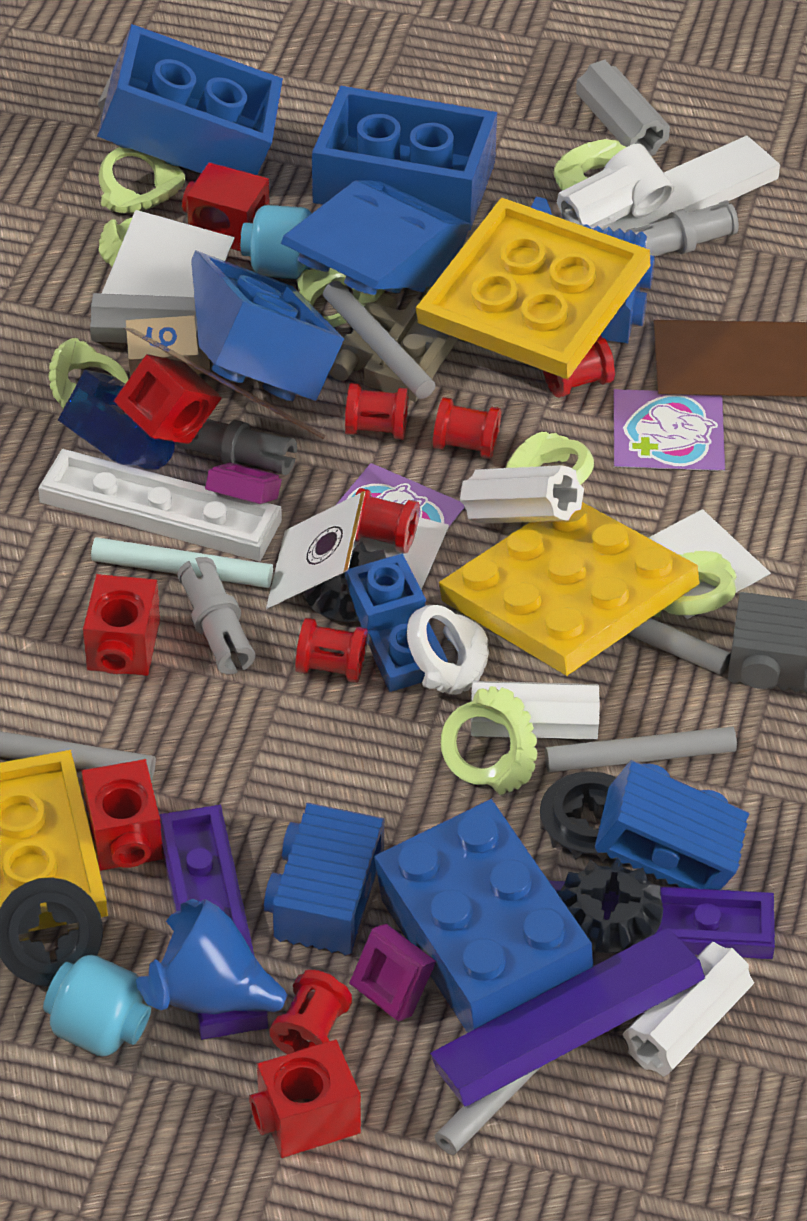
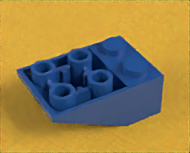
M355 180L283 235L280 244L299 252L297 260L310 268L323 272H329L330 268L346 275L344 283L357 291L376 295L378 289L393 293H401L402 288L424 292L426 287L434 285L461 250L471 224L381 181Z

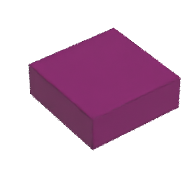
M226 463L209 469L205 490L263 504L278 499L282 478H279V475L234 463Z
M388 924L372 928L349 984L399 1022L412 1017L436 961Z

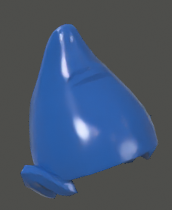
M195 899L180 904V911L169 916L166 922L174 932L162 962L154 959L149 964V976H141L135 980L137 988L147 1005L161 1011L167 1009L170 1004L191 1012L219 1014L230 1011L277 1012L283 1008L287 998L285 989L259 964L232 919L217 905L207 899H203L201 902Z

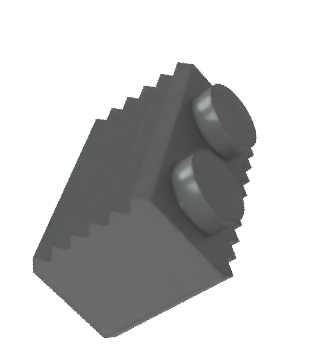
M747 592L739 593L728 674L730 682L735 684L741 681L744 685L757 689H772L778 686L783 691L791 688L794 692L804 690L807 693V600Z

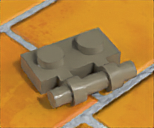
M386 293L380 295L375 302L367 303L364 306L365 309L432 379L459 338L419 324L416 306L421 300L413 298L404 311L396 310V300ZM355 330L351 334L343 336L344 341L329 372L333 378L345 381L353 371H358L365 367L364 385L389 393H396L399 388H408ZM409 389V400L416 402L418 398Z

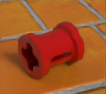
M600 335L569 379L544 370L543 374L550 391L555 397L561 398L569 395L571 388L594 381L602 385L614 381V358L606 339Z
M350 383L345 411V434L355 435L358 430L392 433L394 439L404 440L408 418L409 389L399 388L396 393L362 390L360 384Z
M443 397L438 408L434 426L433 448L443 450L446 445L476 450L480 452L482 458L491 460L499 433L501 408L492 406L489 411H480L454 405L452 398Z
M359 488L355 495L365 491L355 542H359L362 537L395 545L396 552L408 553L414 541L419 522V502L408 500L405 504L372 497L370 490Z
M305 618L298 639L295 671L307 674L309 669L343 674L346 675L348 682L358 683L366 656L368 629L357 627L354 632L326 628L318 626L315 619ZM320 647L343 651L344 654L321 650Z
M305 970L303 974L296 977L293 983V993L295 996L284 1015L277 1016L269 1029L270 1038L282 1052L290 1054L329 1042L327 1036L337 1017L346 1013L352 1004V994L348 987L331 974L319 970Z

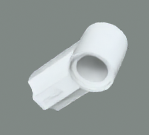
M633 144L613 156L605 165L603 171L559 192L557 205L562 219L581 226L588 224L591 228L597 225L602 228L629 213H632L637 218L651 214L667 202L674 192V186L642 144Z

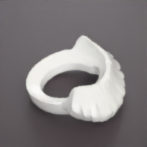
M426 605L411 615L407 625V640L415 662L425 672L422 681L423 687L437 689L442 693L446 692L454 695L461 694L462 691H468L472 687V681L480 680V676L483 674L488 661V638L483 628L471 619L455 614L448 608L440 605ZM430 618L438 619L445 624L443 633L454 645L458 653L456 665L441 660L432 650L426 632L427 623Z

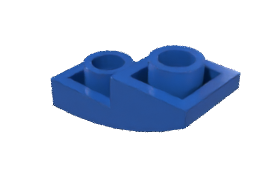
M403 553L348 569L345 572V578L361 627L368 629V645L388 691L392 692L422 683L425 672L419 668L411 654L407 640V625L411 615L416 610L425 606L426 598ZM428 622L426 632L429 644L441 660L448 662Z

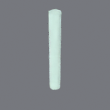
M95 537L91 550L92 561L178 574L180 567L187 561H190L196 576L202 578V573L195 558L208 557L214 561L221 581L269 588L273 576V564Z

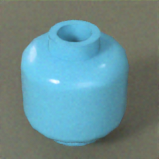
M264 205L256 212L253 223L243 224L240 244L241 255L251 257V265L255 273L270 278L297 280L305 269L311 270L310 267L297 260L299 252L280 244L283 235L312 214L307 208Z
M96 955L81 957L75 964L65 962L55 974L43 1004L44 1012L50 1014V1026L53 1033L69 1043L102 1057L113 1054L124 1041L132 1045L136 1044L151 1014V1007L142 1003L143 996L136 985L135 980L140 976Z

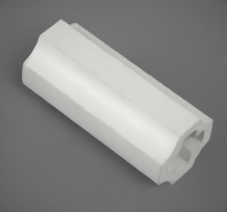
M562 465L478 469L474 471L468 480L462 482L460 502L467 510L468 519L482 524L569 521L571 515L576 510L581 509L584 488L577 480L576 470Z
M472 681L471 701H473L477 690L481 688L489 690L490 686H496L498 690L503 687L512 691L514 697L522 700L525 706L524 711L529 712L531 716L529 722L533 724L534 729L532 733L535 734L536 738L598 739L600 706L598 684ZM485 717L471 718V736L510 737L508 730L503 724H497Z
M715 942L710 943L697 956L701 962L705 979L643 1012L624 1031L622 1035L627 1041L628 1053L645 1070H653L663 1077L668 1075L752 987L754 981L749 974V964L733 948H725Z

